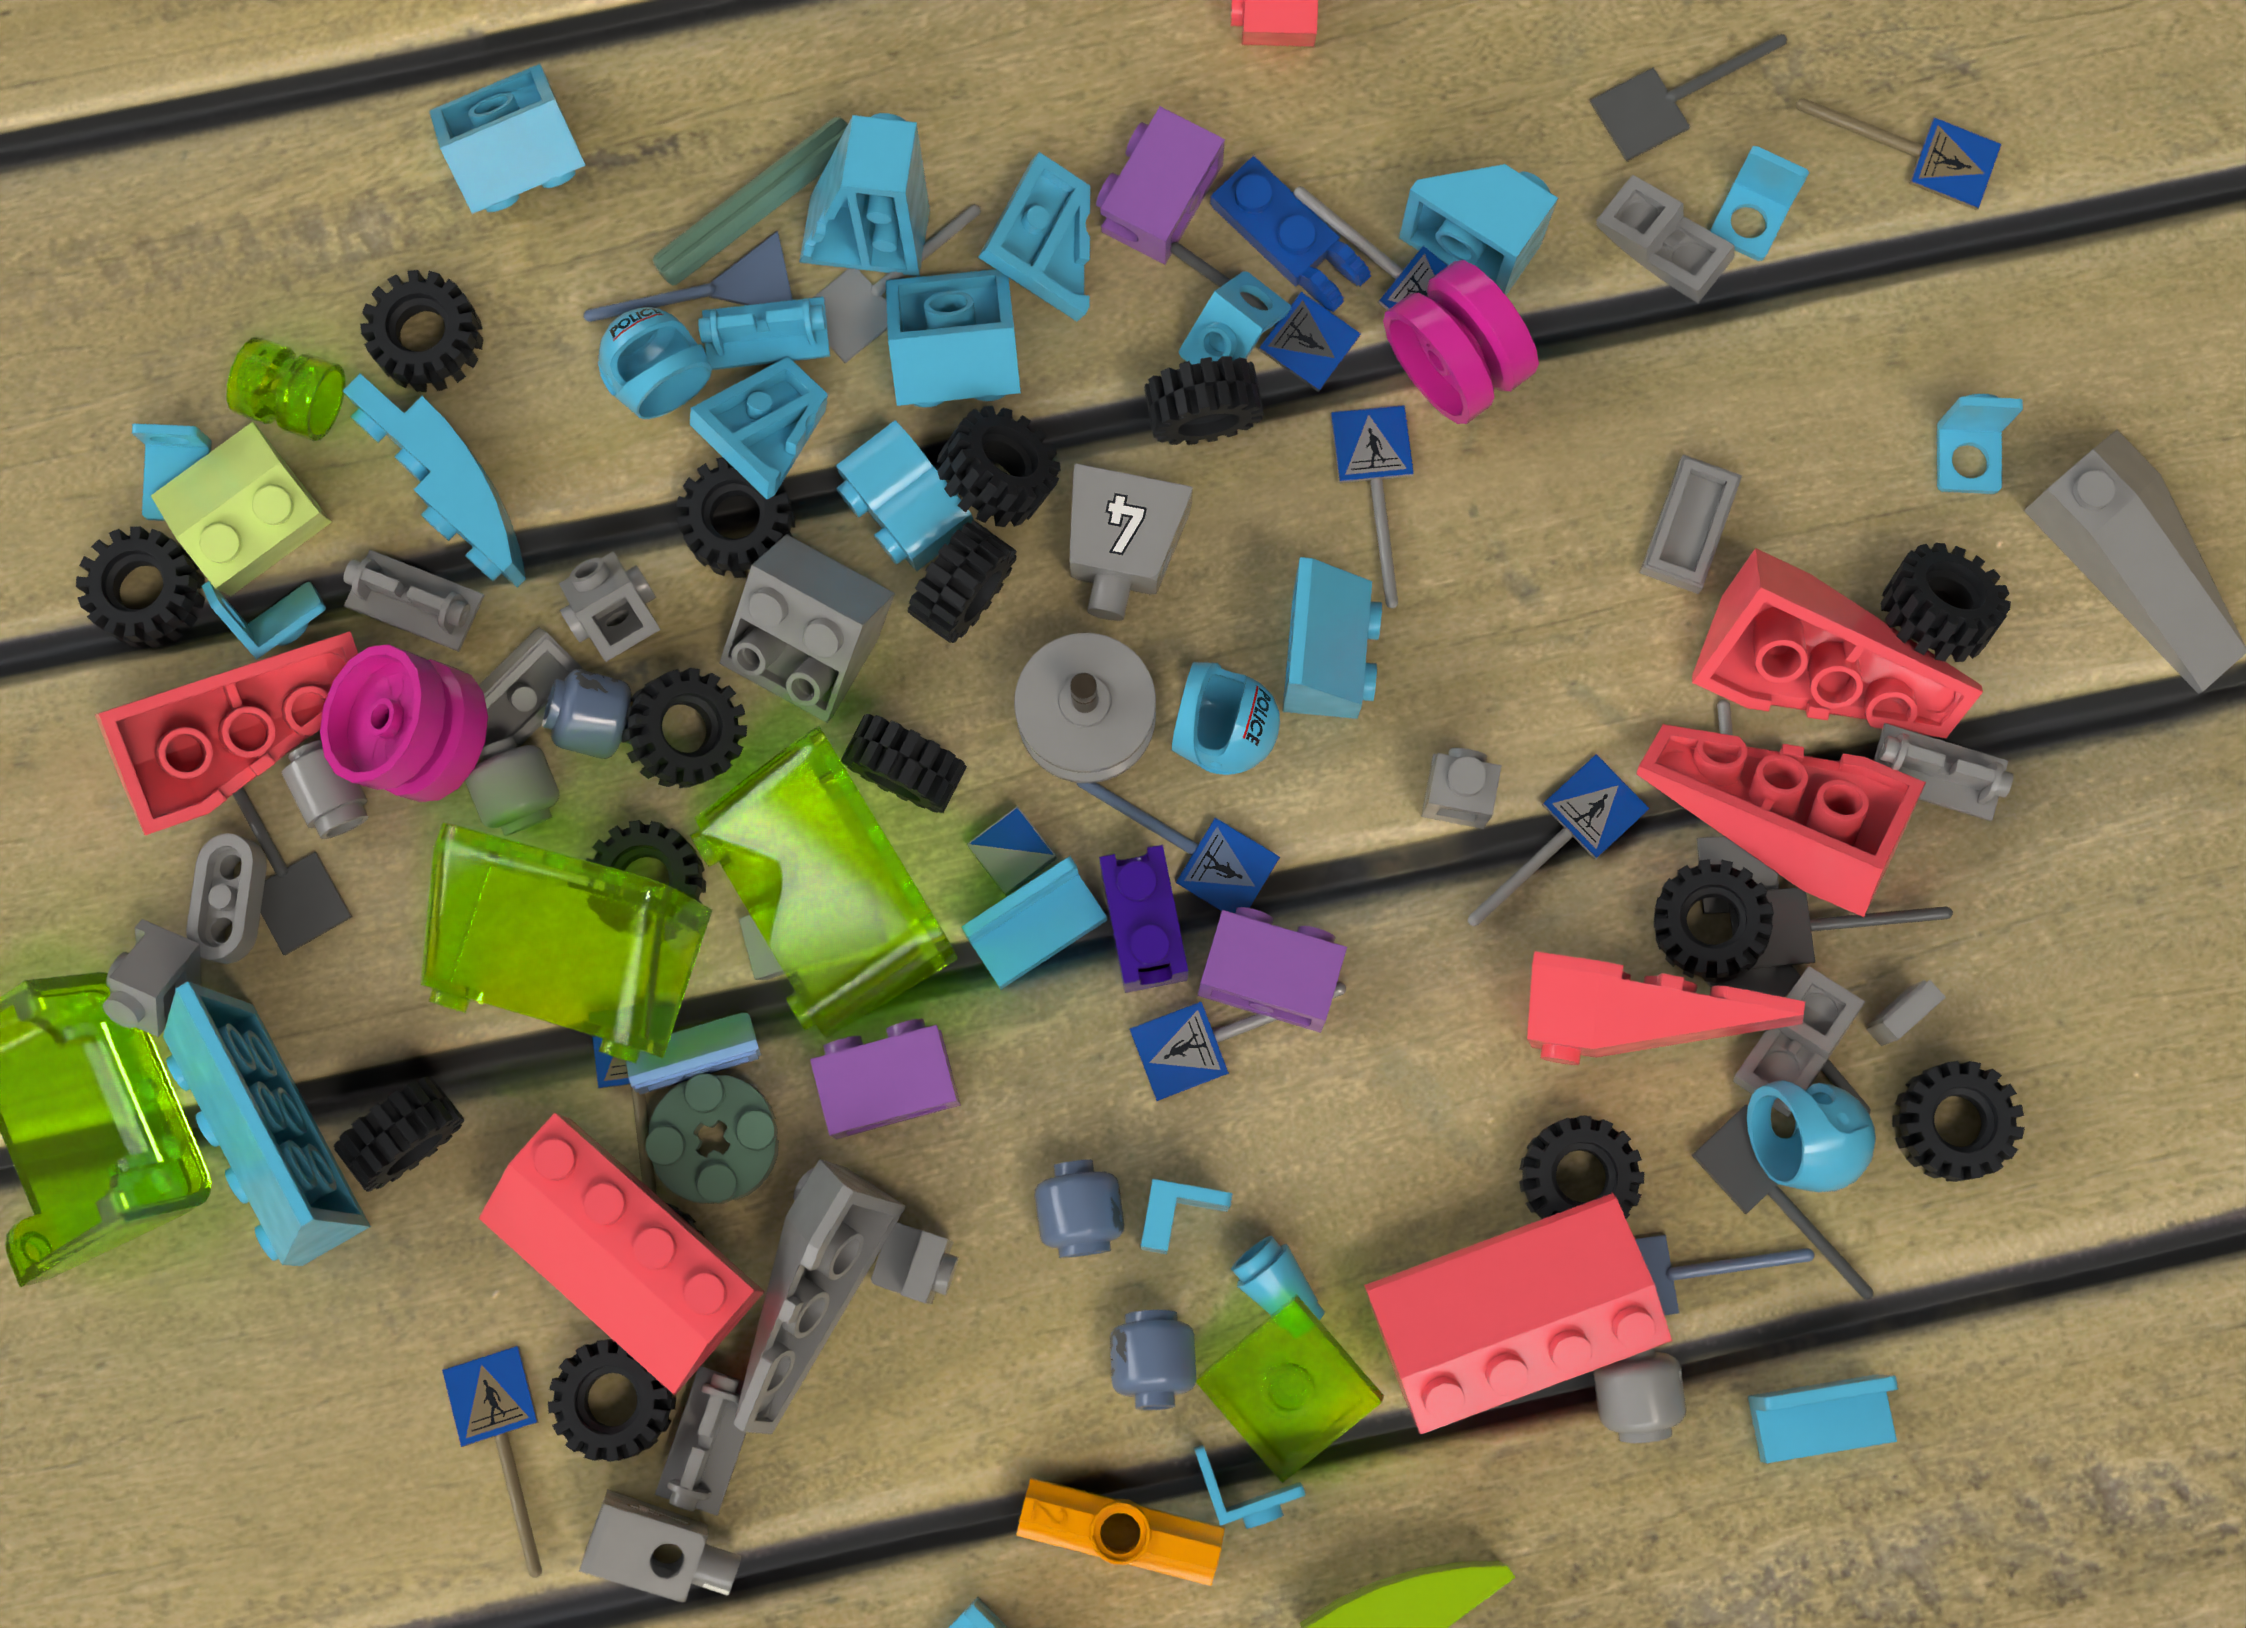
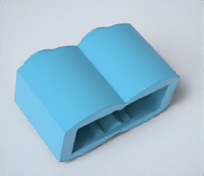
M896 420L836 465L844 481L836 488L858 518L868 512L882 529L875 533L874 536L896 565L906 559L918 571L939 555L938 551L944 544L948 545L950 543L952 535L957 530L961 531L964 524L974 521L969 510L964 512L958 507L961 501L958 495L949 497L944 489L948 482L939 479L938 471Z

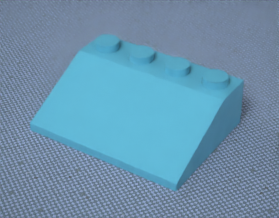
M189 981L177 987L163 1038L172 1053L171 1056L166 1058L168 1069L174 1080L183 1090H191L201 1109L195 1115L197 1124L206 1140L213 1147L220 1145L231 1166L225 1170L227 1182L235 1196L244 1204L249 1202L260 1222V1225L255 1227V1234L267 1256L273 1261L279 1259L282 1265L303 1266L371 1227L254 1005Z

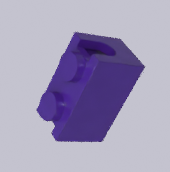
M1163 845L1147 847L1146 854L1130 859L1117 860L1115 854L1099 857L1124 992L1128 993L1187 981L1188 966ZM1170 963V966L1159 970L1138 972V969Z

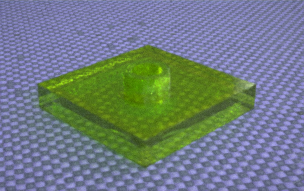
M1297 1294L1199 1374L1196 1379L1199 1387L1282 1483L1379 1406L1384 1398L1383 1393Z

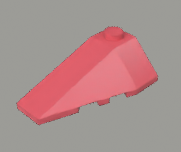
M1757 548L1752 552L1722 595L1692 674V683L1748 709L1769 712L1770 706L1773 705L1806 710L1808 718L1827 721L1829 714L1866 719L1869 725L1874 728L1883 729V725L1886 723L1922 735L1947 738L1983 693L1981 684L1947 662L1935 660V655L1930 651H1927L1925 655L1918 653L1914 650L1918 643L1909 639L1904 644L1897 637L1898 630L1893 627L1889 628L1887 623L1818 578Z
M351 632L339 634L95 714L119 779L144 835L209 814L224 803L227 798L273 766L276 761L308 737L318 732L321 728L323 705L334 679L347 662L358 654Z
M1665 724L1660 728L1637 770L1639 777L1802 891L1862 917L1865 916L1887 871L1926 783L1862 756L1842 754L1839 762L1804 756V747L1782 744L1780 752L1747 747L1739 736Z
M1534 951L1527 1040L1532 1048L1542 1049L1540 1058L1546 1061L1579 1065L1581 1055L1597 1058L1803 1023L1805 1001L1730 986H1712L1710 995L1696 993L1697 984L1684 980V977L1662 973L1658 976H1645L1642 983L1630 980L1631 975L1623 972L1624 965Z

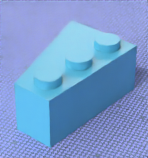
M879 113L872 117L852 116L810 196L799 263L885 273L900 272L904 275L920 276L930 206L917 122H909L889 113Z

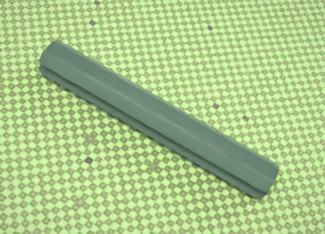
M841 117L832 118L656 253L652 260L660 275L672 286L678 285L822 174L848 123Z

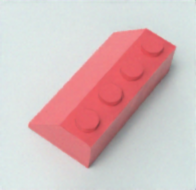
M554 1113L508 1164L479 1216V1219L673 1394L678 1393L765 1293L761 1287L572 1119Z
M1613 1193L1364 1285L1399 1387L1420 1435L1672 1341L1655 1284L1620 1204Z

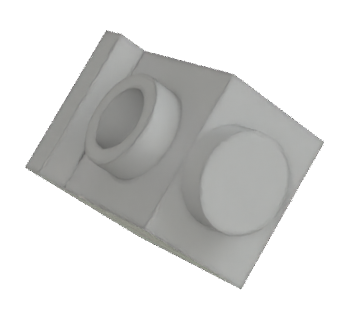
M1451 748L1448 755L1433 754L1421 817L1484 829L1493 816L1502 765L1486 763V754L1471 749Z
M141 919L135 927V947L129 953H121L109 969L106 985L110 988V996L103 1003V1009L106 1015L118 1025L126 1028L136 1027L159 1037L166 1027L176 988L188 981L201 985L200 944Z

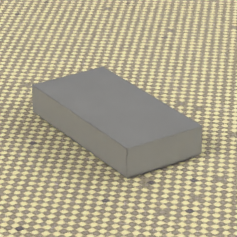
M1683 455L1676 468L1639 573L1699 594L1703 589L1742 475Z

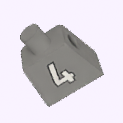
M1075 463L1072 490L1071 577L1074 579L1093 583L1087 608L1089 614L1101 619L1121 621L1125 616L1130 591L1150 595L1157 594L1189 517L1192 506L1193 487Z
M607 1489L579 1571L672 1600L685 1602L691 1584L728 1596L741 1561V1556L707 1545L708 1525ZM670 1543L678 1546L682 1550L681 1557L676 1562L670 1564L658 1561L653 1552L660 1545Z

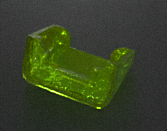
M820 726L796 739L694 817L700 828L690 834L694 845L709 868L719 862L793 986L795 992L787 996L786 1000L805 1031L816 1025L823 1036L828 1038L958 960L945 933Z
M442 823L432 853L420 985L432 990L428 1002L455 1011L466 1013L469 1002L480 1005L484 1003L601 1039L602 1042L598 1052L621 1060L637 1063L640 1052L664 1058L712 909L671 886L640 875L465 827Z
M95 972L25 980L0 997V1133L34 1213V1216H29L13 1225L6 1234L5 1249L19 1287L45 1282L175 1220L205 1203L211 1194L212 1183L209 1171L151 1034L136 1027L126 1028L112 1021L104 1012L103 1003L110 996V988L106 985L108 973Z

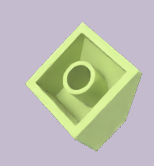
M251 422L151 495L178 542L214 588L229 596L234 595L332 523L254 422Z

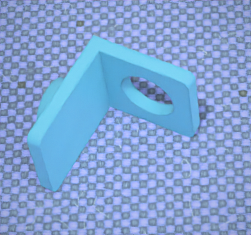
M1753 146L1710 232L1735 245V251L1756 261L1764 260L1809 171L1763 148ZM1749 207L1759 211L1765 220V231L1755 238H1744L1738 235L1731 225V216L1736 210Z
M1243 271L1214 291L1179 349V355L1185 361H1190L1192 365L1200 363L1201 358L1212 357V361H1218L1222 356H1232V361L1239 357L1247 359L1262 333L1287 316L1291 306L1252 274ZM1240 292L1250 293L1258 297L1267 306L1268 310H1260L1251 306L1242 298Z
M1972 394L1960 397L1937 423V488L1940 491L1996 494L2002 488V431L2023 410L2022 399L1999 398L1992 394ZM1966 445L1978 448L1984 454L1987 462L1984 474L1977 478H1966L1960 475L1952 463V456L1957 448Z
M135 423L132 424V434L145 444L142 515L147 520L165 521L151 495L211 452L212 440L195 426Z
M210 581L202 585L211 608L256 660L275 646L288 645L298 639L307 629L308 623L326 609L316 588L311 582H306L247 624L220 591L214 588Z
M1204 1445L1194 1447L1220 1526L1243 1518L1246 1529L1271 1522L1284 1516L1280 1504L1306 1495L1303 1485L1298 1482L1225 1508Z

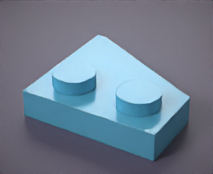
M1039 152L1029 163L978 258L1075 321L1080 320L1090 307V296L1084 295V265L1090 260V236L1086 229V219L1090 214V185Z
M786 357L691 407L690 426L760 494L769 499L776 494L825 413L828 393L789 357Z

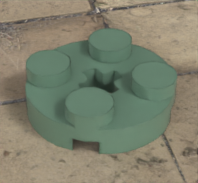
M701 1073L685 1082L679 1083L661 1099L649 1123V1135L646 1139L645 1149L653 1163L657 1176L672 1192L686 1200L699 1204H724L750 1195L768 1178L778 1157V1128L771 1105L754 1087L729 1075ZM721 1121L728 1127L723 1137L730 1143V1146L724 1154L713 1150L706 1158L699 1151L703 1141L697 1135L704 1125L713 1128Z

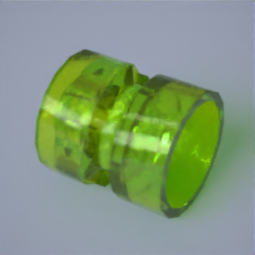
M252 337L240 349L231 367L226 393L228 408L235 414L263 424H271L276 420L277 425L283 431L312 441H318L328 434L341 410L345 395L343 392L346 385L345 372L339 364L311 354H301L299 357H296V353L288 346L262 337Z

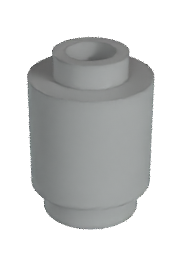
M321 740L305 744L288 755L291 763L281 773L308 828H316L321 839H329L344 834L363 824L369 818L363 807L368 800L361 786L334 773L324 757Z

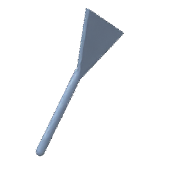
M778 231L709 284L589 309L584 312V319L588 322L620 316L633 309L644 307L657 308L703 297H711L745 306L793 300Z

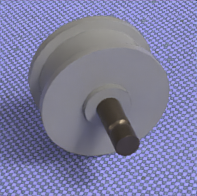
M1077 633L1055 639L1039 649L1030 658L1017 682L1014 706L1023 744L1039 766L1060 779L1075 783H1098L1115 778L1130 769L1142 757L1149 746L1156 721V695L1153 680L1140 657L1118 640L1094 633Z

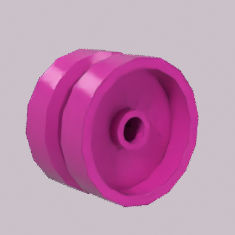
M1465 260L1454 261L1432 277L1428 283L1427 296L1420 293L1409 294L1385 312L1383 324L1386 336L1403 369L1424 397L1442 415L1457 424H1468L1488 409L1495 397L1494 389L1501 392L1512 391L1535 374L1538 368L1539 361L1536 346L1526 324L1512 302L1492 279L1477 266Z
M389 644L368 647L347 662L334 679L323 705L320 728L324 757L336 775L352 783L376 790L385 789L394 795L417 802L438 801L459 789L475 769L486 740L488 712L484 693L472 675L432 659L427 660L412 652Z

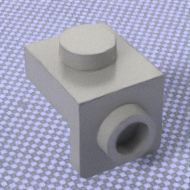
M897 1222L881 1248L871 1277L872 1283L900 1293L902 1296L926 1304H933L936 1292L943 1295L947 1294L956 1271L959 1257L950 1254L953 1241Z

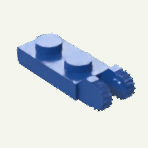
M1252 156L1210 196V205L1295 287L1300 285L1325 309L1334 312L1344 302V297L1341 295L1342 293L1338 287L1319 269H1316L1325 259L1356 286H1362L1371 277L1369 267L1366 266L1360 256H1357L1347 244L1340 242V237L1310 208L1297 199L1294 193L1255 156Z

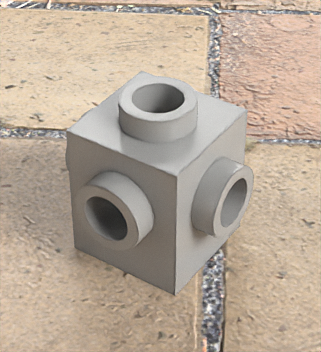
M614 551L603 558H592L582 562L571 572L569 578L559 583L569 602L568 606L560 610L563 618L579 642L590 637L605 662L661 630L647 606L648 602L656 598L654 592L638 566L636 565L626 571Z

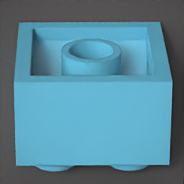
M541 64L429 110L440 150L472 214L486 209L487 212L503 210L513 205L519 199L520 193L542 185L544 188L559 186L573 178L576 169L586 166Z
M1506 164L1418 179L1409 192L1399 239L1418 251L1422 246H1425L1448 266L1454 261L1465 260L1477 266L1507 295L1541 247L1558 197L1551 194L1546 183L1536 175L1526 171L1518 173Z
M993 269L886 280L888 344L897 406L913 404L917 407H934L944 401L970 398L980 401H994L1005 395L1021 393L1009 277Z
M1299 558L1292 597L1282 712L1358 719L1362 701H1374L1377 663H1367L1366 653L1368 639H1379L1382 602L1371 601L1372 581L1313 558Z

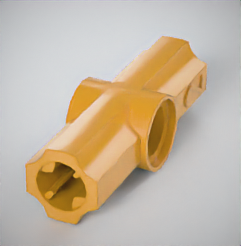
M1031 1477L1016 1536L1100 1557L1111 1564H1127L1212 1586L1222 1548L1225 1527L1141 1506L1128 1499H1114ZM1115 1513H1126L1132 1516L1138 1522L1140 1528V1536L1137 1542L1125 1550L1110 1547L1104 1541L1101 1533L1103 1522Z

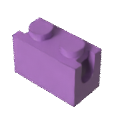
M1160 106L1149 125L1141 122L1133 132L1126 149V156L1130 158L1121 174L1117 175L1112 172L1099 192L1096 206L1100 208L1101 215L1106 217L1101 226V232L1166 265L1172 254L1170 252L1171 243L1179 242L1223 166L1225 139Z
M1238 907L1235 913L1222 910L1200 982L1198 996L1321 1033L1328 1016L1347 947L1335 944V936L1319 928L1299 926L1297 932L1272 925L1274 919L1270 915L1255 909Z
M913 1019L887 1027L888 1038L863 1044L861 1036H851L823 1045L825 1055L812 1058L810 1061L828 1132L831 1137L837 1140L961 1106L942 1031L939 1030L937 1025L925 1027L924 1019Z

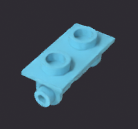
M824 297L702 310V318L698 319L700 339L702 343H705L706 355L712 370L772 364L786 357H789L792 361L830 357Z

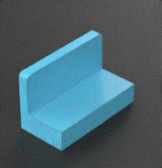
M1070 856L964 924L962 929L994 981L1002 990L1107 921V916L1080 877L1078 867Z
M1153 1179L1141 1250L1167 1254L1176 1203L1227 1212L1231 1206L1233 1193Z
M1875 1374L1749 1395L1748 1401L1760 1461L1767 1464L1897 1442L1887 1391L1898 1390L1896 1376Z

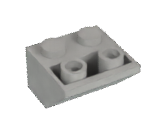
M786 534L752 564L719 664L828 723L876 645L895 593Z

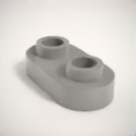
M220 834L210 839L198 854L186 935L187 939L200 944L199 957L223 964L234 963L244 958L255 944L258 934L267 862L261 847L252 840L235 834ZM241 861L240 875L234 878V868ZM233 923L231 935L226 941V928Z

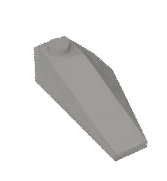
M2118 430L2114 431L2024 510L2198 694L2207 689L2246 654V646L2161 474Z
M819 1159L815 1168L807 1171L795 1188L793 1195L794 1203L785 1217L733 1423L734 1426L743 1432L772 1434L883 1244L906 1208L905 1205L847 1167Z

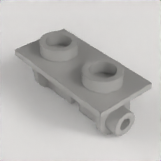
M369 550L367 557L361 562L352 559L348 563L343 577L345 583L352 585V589L344 604L346 608L458 652L485 596L482 593L372 550Z
M1886 723L1883 725L1874 761L1926 782L1919 800L1984 820H1993L1999 796L2005 798L2012 786L2013 773L2006 772L2008 760Z
M702 1366L699 1367L655 1495L669 1499V1504L689 1511H695L696 1508L718 1516L747 1433L733 1425L744 1384L743 1380Z

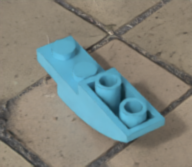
M359 374L343 390L345 395L357 407V410L350 417L377 443L387 435L401 448L394 457L420 481L413 490L428 506L421 516L448 541L458 533L473 548L465 556L490 580L494 581L500 574H503L518 588L526 579L521 550L511 519L498 491L479 461L446 419L423 396L403 413L363 375Z

